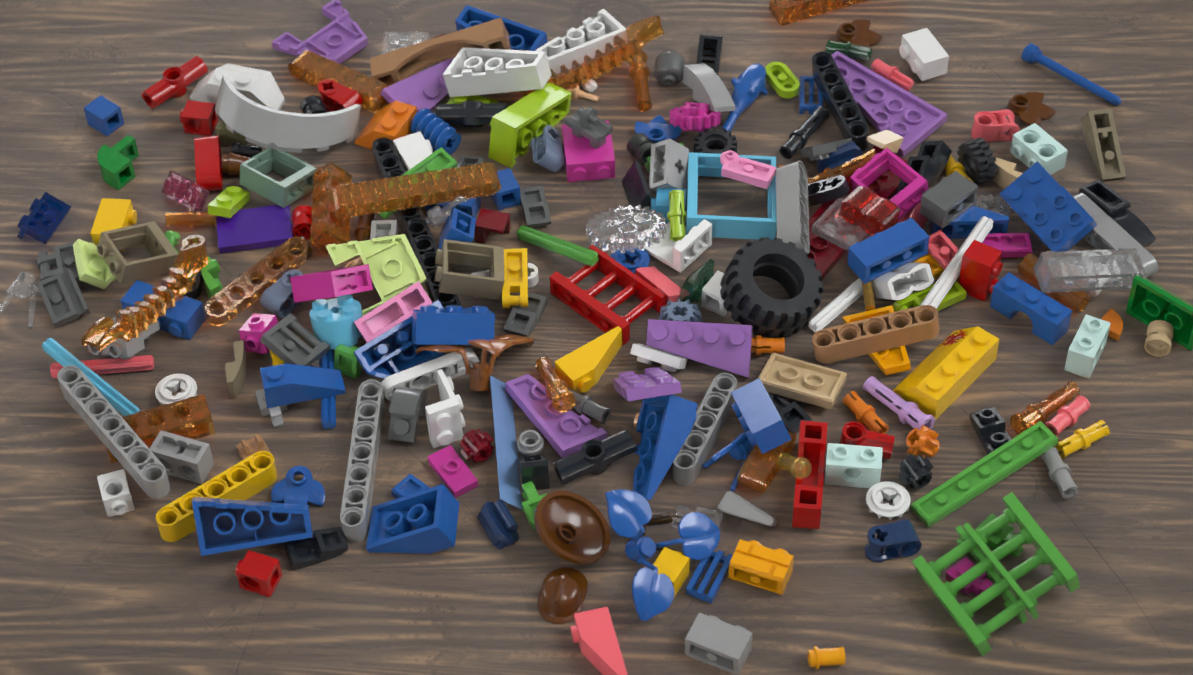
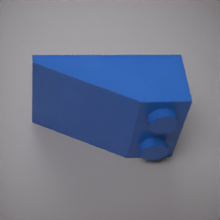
M441 484L372 506L366 550L369 553L431 554L454 547L460 503Z

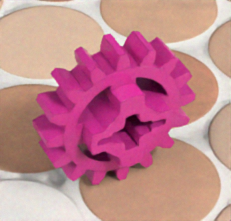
M686 102L684 106H680V108L674 107L673 110H670V124L680 126L683 131L704 132L706 128L709 129L710 126L717 127V124L721 123V112L711 111L707 103Z

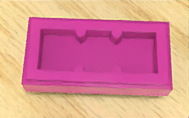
M1029 233L988 234L982 242L1002 251L1001 258L1032 257L1033 250Z
M451 445L427 456L428 463L455 498L478 487V480Z

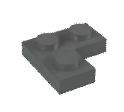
M848 138L799 148L801 158L809 157V161L830 158V152L837 151L836 147L844 143L846 144V142L849 143V141L852 142V139Z

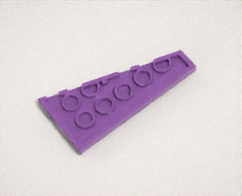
M838 51L832 54L861 113L878 132L889 130L903 137L897 152L902 158L947 121L948 114L844 54Z

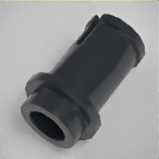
M237 142V144H232L231 152L252 158L262 152V147Z

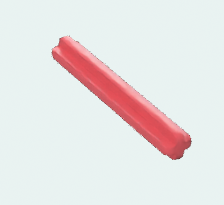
M152 355L134 356L130 359L118 357L81 360L82 363L97 375L153 370L155 364ZM52 363L50 366L52 378H57L58 372L63 368L59 363Z

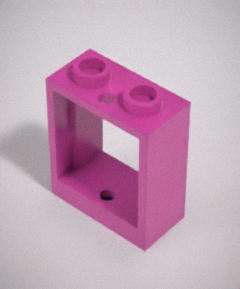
M888 148L874 155L870 162L857 169L850 177L853 192L892 225L921 202L923 193L928 190L927 180ZM890 169L908 186L885 203L867 186Z
M369 264L290 277L294 302L332 298L373 290Z

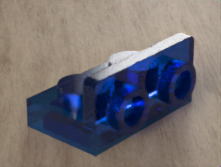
M45 192L41 199L36 198L29 208L31 211L29 216L24 214L19 221L17 227L20 228L17 237L23 239L25 234L47 245L69 213L71 206Z

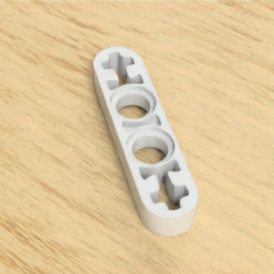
M464 348L470 367H473V363L479 362L473 349ZM452 352L390 375L381 382L383 394L387 400L391 401L393 393L398 386L422 390L438 384L436 371L443 367H446L443 370L445 376H450L451 379L466 374V368L463 358L459 353ZM422 376V377H421L420 379H418L417 381H413V380L416 379L417 377Z

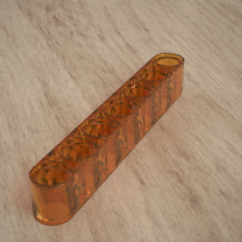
M480 163L339 185L332 188L329 195L335 216L337 218H349L488 196L500 191L501 183L496 166L493 163Z

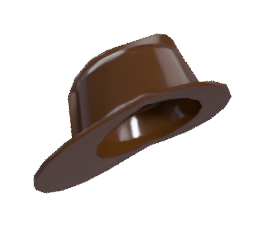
M562 567L553 570L546 576L537 602L538 611L546 621L553 624H565L574 620V614L579 613L582 609L588 589L585 575L576 569Z

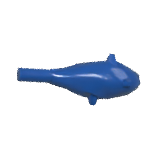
M753 63L740 74L738 79L732 78L731 82L734 86L732 100L735 104V111L729 112L722 126L725 129V133L728 130H732L736 120L756 101L760 94L766 95L768 93L765 88L766 69L762 64Z

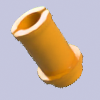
M813 646V649H808L807 651L809 667L819 669L820 666L845 665L843 646L818 649L817 646Z

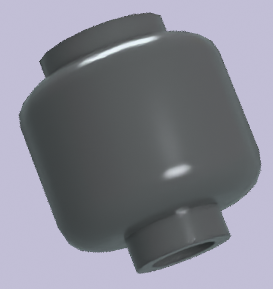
M665 50L660 53L655 59V78L665 86H673L675 83H679L683 79L684 58L674 50Z

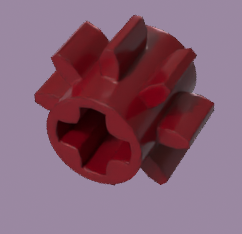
M480 429L470 430L461 439L460 446L463 449L460 453L467 461L471 459L474 463L483 462L492 454L494 447L491 445L493 439L487 431L482 433Z

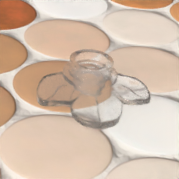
M457 196L443 208L436 206L426 212L428 216L424 219L425 222L429 223L431 227L443 223L449 218L450 210L454 206L466 202L467 199L464 196Z

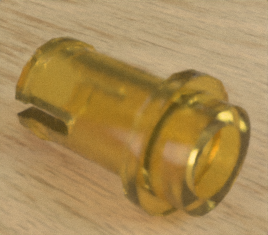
M785 452L781 453L777 458V467L792 473L795 478H806L811 472V464L804 457L797 458Z

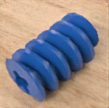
M421 109L412 119L410 126L412 134L421 132L424 139L430 141L432 150L436 151L442 147L451 155L459 147L461 135L456 134L455 128L450 127L448 123L437 117L436 114L431 113L429 109Z

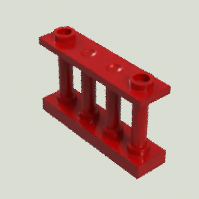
M592 244L589 246V249L598 253V262L594 266L586 264L569 278L556 271L549 276L550 294L604 333L619 326L622 329L623 346L630 341V324L650 308L660 313L661 306H665V295L660 289L654 288L611 258L605 251L598 249ZM596 269L606 275L588 290H582L576 285ZM614 282L624 288L606 303H601L594 298ZM632 295L642 301L625 316H619L612 311Z

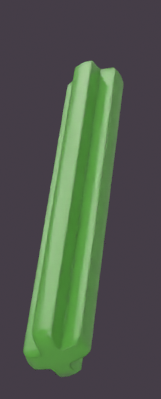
M522 225L516 231L517 238L589 266H594L599 260L598 253L533 228Z

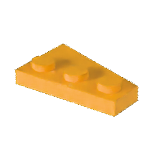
M893 305L842 317L843 324L893 313ZM905 345L868 354L885 376L911 370Z

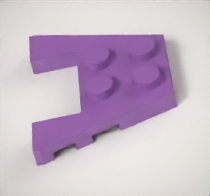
M332 0L322 7V14L333 22L305 41H301L292 34L285 32L272 41V47L274 50L331 67H337L367 46L368 39L358 24L352 21L349 12L343 9L340 0Z

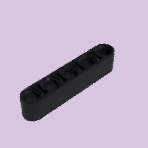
M825 51L815 53L812 57V75L843 138H851L852 142H855L861 151L865 150L869 145V142L866 140L869 136V128L837 64L830 53Z

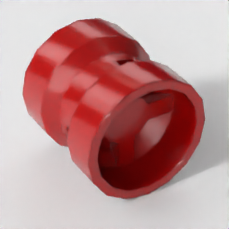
M301 205L292 211V232L296 238L303 236L308 240L316 235L317 219L314 208Z

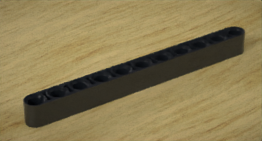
M389 138L376 139L372 144L374 163L385 188L406 172L392 140ZM415 197L395 212V216L402 233L406 235L427 278L424 284L432 303L439 300L443 308L450 305L462 306L457 294L439 292V282L435 281L436 268L439 266V264H435L438 248L418 200Z

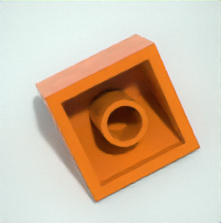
M397 100L376 112L355 140V144L372 149V144L376 139L389 138L393 142L395 139L412 134L410 126L412 119L417 113V107Z

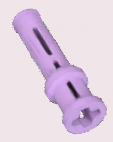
M873 376L865 381L863 390L898 414L900 422L909 424L914 429L920 430L922 425L932 429L935 418L919 410L916 403L906 402Z

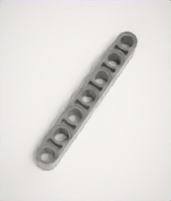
M77 366L63 367L58 372L57 378L64 398L150 498L159 499L165 497L170 491V483L164 465Z
M373 379L362 382L358 390L340 513L342 532L346 541L351 543L363 541L368 534L385 401L382 384Z

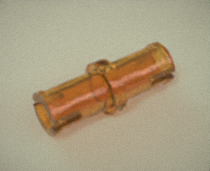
M188 209V212H166V227L188 226L191 229L194 226H216V215L208 214V211L194 212L193 209Z

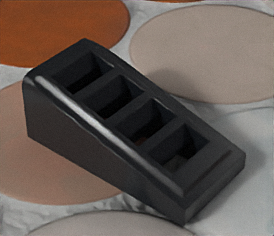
M700 34L696 64H706L710 68H714L713 71L717 75L719 74L723 37ZM704 48H705V49H715V50H717V51H710V50H703V49H704ZM703 55H712L716 57H707ZM702 61L715 62V64L702 63Z
M1099 179L1079 188V193L1085 194L1107 215L1112 216L1131 206L1129 201Z

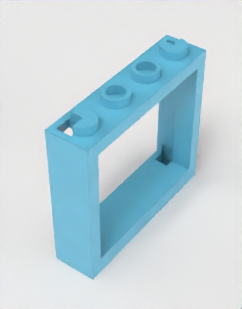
M689 152L686 235L694 226L699 225L705 219L712 223V237L757 240L769 237L770 240H773L777 230L776 174L767 189V218L697 215L698 176L724 177L721 176L723 165L720 163L721 154ZM739 155L740 158H747L776 167V157Z

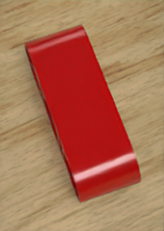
M219 135L194 138L195 173L198 192L223 190Z

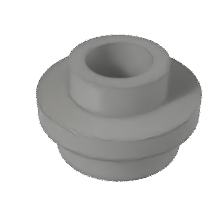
M534 430L524 431L517 440V448L524 455H536L544 447L542 436Z

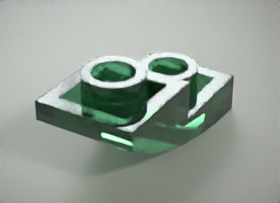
M708 260L687 277L679 295L681 302L689 299L690 303L700 299L703 287L714 275V260Z

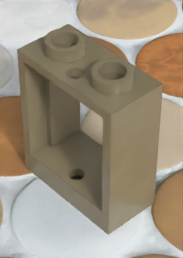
M155 221L101 232L100 240L97 244L98 255L103 258L110 272L115 275L120 284L172 273L179 255ZM144 245L152 257L126 262L119 250Z
M444 239L442 249H437L435 264H439L435 273V281L439 282V292L500 300L504 285V247ZM448 263L489 268V277L448 272Z

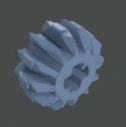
M678 298L676 302L668 300L666 306H661L658 320L702 322V314L697 304H691L689 299L681 302Z

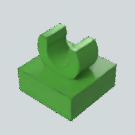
M342 344L335 348L334 369L340 370L342 374L354 379L359 377L362 365L353 352L360 347L355 345L347 347Z

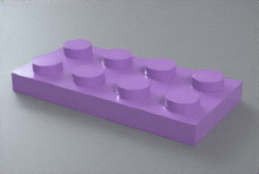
M660 367L644 369L645 373L634 374V371L621 372L619 377L613 378L614 389L627 401L682 393L680 381L666 371L660 370Z

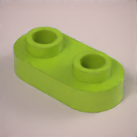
M771 62L766 65L765 79L779 96L789 99L799 94L800 82L784 63Z

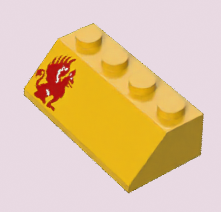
M978 326L955 330L893 391L906 402L916 403L919 410L926 415H932L936 420L996 360L999 338Z

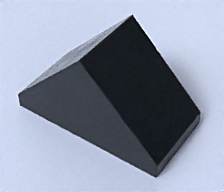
M537 454L518 457L522 484L532 481L536 490L550 489L549 466L546 455Z

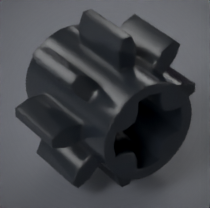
M910 455L901 462L899 468L901 474L898 477L905 486L910 485L911 488H922L932 479V472L930 470L933 468V465L927 457L922 458L921 455Z

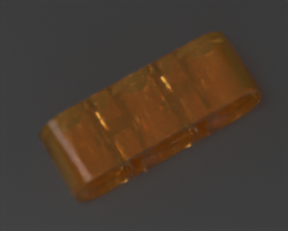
M788 431L792 440L764 454L761 453L758 445H756L742 465L737 477V483L761 494L765 493L791 453L797 435Z

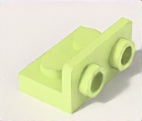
M77 239L73 244L79 280L105 290L116 279L115 275L110 272L108 265L98 255L95 244Z

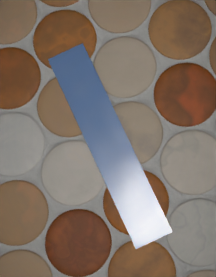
M490 375L499 495L501 500L522 510L513 399L505 390L506 383Z

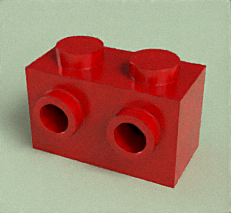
M973 240L962 256L959 284L967 292L966 294L984 302L987 300L990 294H992L993 286L1000 281L998 276L1003 267V263L1000 262L1002 251Z

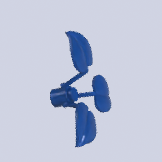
M618 489L605 493L608 507V519L613 531L621 537H632L626 544V555L630 560L637 561V564H643L647 567L639 569L632 581L635 609L640 620L647 621L662 613L671 605L674 598V587L670 578L665 574H658V568L646 561V559L654 556L656 548L682 543V550L685 556L692 560L704 559L714 552L719 543V527L705 514L691 512L683 516L678 524V532L681 538L654 543L649 537H641L645 532L642 525L648 523L652 516L648 501L639 493L631 490Z

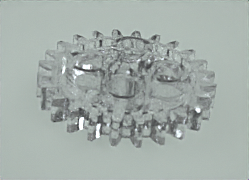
M631 204L627 208L619 205L618 209L610 207L608 212L601 210L600 215H593V219H588V224H586V236L589 244H593L597 248L602 247L603 252L611 249V253L620 250L621 254L626 250H629L631 253H634L635 249L643 251L644 246L653 247V243H660V239H664V234L667 233L666 219L663 217V213H657L656 209L650 210L649 206L642 209L641 205L632 208Z

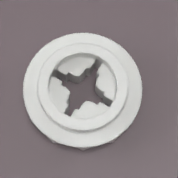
M172 374L163 378L157 384L155 395L160 405H166L169 409L173 406L181 409L183 404L190 405L191 399L197 397L198 388L195 380L189 375ZM181 389L182 393L179 392L176 396H173L172 392L174 393Z
M889 481L880 482L868 490L866 504L869 506L870 513H876L878 518L882 516L888 517L889 520L896 516L901 518L903 513L909 510L910 495L900 484ZM883 498L888 501L893 500V505L889 503L883 504Z

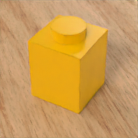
M664 547L653 565L658 568V574H665L670 578L674 587L675 597L689 576L690 558L680 551H673Z

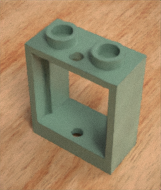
M268 148L240 164V185L283 208L316 189L317 168L284 151ZM273 170L287 178L278 182L265 174Z

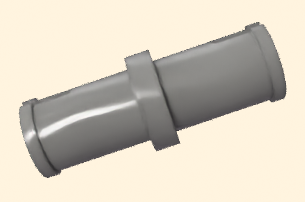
M1052 447L1043 453L1041 458L1049 469L1048 475L1051 481L1056 482L1062 497L1065 499L1072 498L1078 493L1079 489L1070 476L1071 470L1069 466L1063 463L1058 450Z

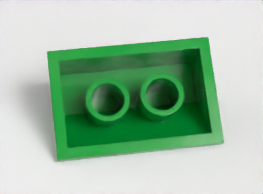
M1136 275L1133 278L1125 313L1147 326L1156 320L1170 323L1174 328L1172 340L1192 351L1193 305L1151 280Z

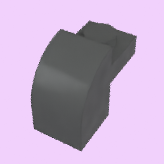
M401 386L395 389L389 408L391 418L388 439L416 443L419 417L425 415L428 390Z

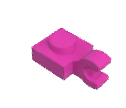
M965 557L946 571L945 579L951 583L975 566V564ZM984 573L960 591L964 595L972 591L978 596L994 584L986 579L987 573Z

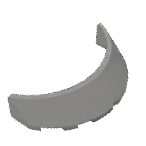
M222 76L215 105L216 115L220 116L226 123V128L231 133L238 132L246 137L245 141L257 146L295 153H302L303 149L315 148L318 152L329 150L331 145L343 141L346 144L354 140L359 128L361 105L359 104L339 111L318 114L292 113L269 108L242 95L230 83L227 76Z

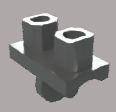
M580 107L574 115L565 118V125L572 128V134L578 138L586 137L590 140V145L595 149L605 144L606 137L613 132V126L598 118L597 110L593 107L586 109Z

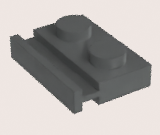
M71 268L66 273H58L36 283L56 328L80 318L79 316L82 314H90Z

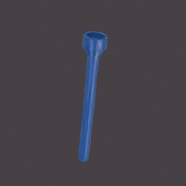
M1029 43L1023 50L1022 60L1028 63L1033 62L1034 64L1038 62L1113 105L1117 106L1121 103L1119 96L1044 56L1038 46Z

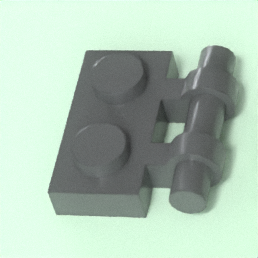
M75 242L54 246L55 253L48 255L47 251H40L38 253L37 268L41 271L40 281L58 273H66L71 268L77 283H86L79 280L73 250ZM57 265L58 269L51 270L52 266Z

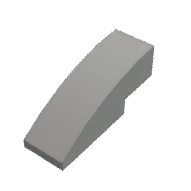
M706 64L684 65L683 84L693 89L692 99L699 103L709 104V109L713 112L735 111V104L726 86Z

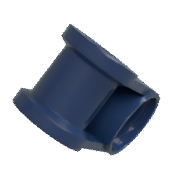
M902 519L893 523L871 527L867 534L869 543L865 547V555L873 562H884L899 557H909L921 549L922 543L911 521Z

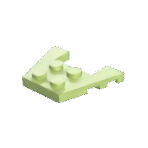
M405 234L372 238L373 240L357 242L356 240L344 244L334 243L326 245L336 268L361 257L364 265L369 264L372 282L382 301L362 310L363 316L419 281L422 286L427 281Z

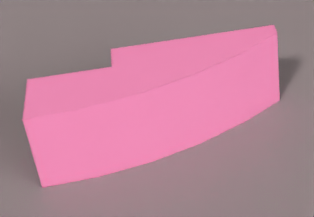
M418 281L356 320L354 324L368 343L413 316V310L420 309L421 305H430L432 301Z

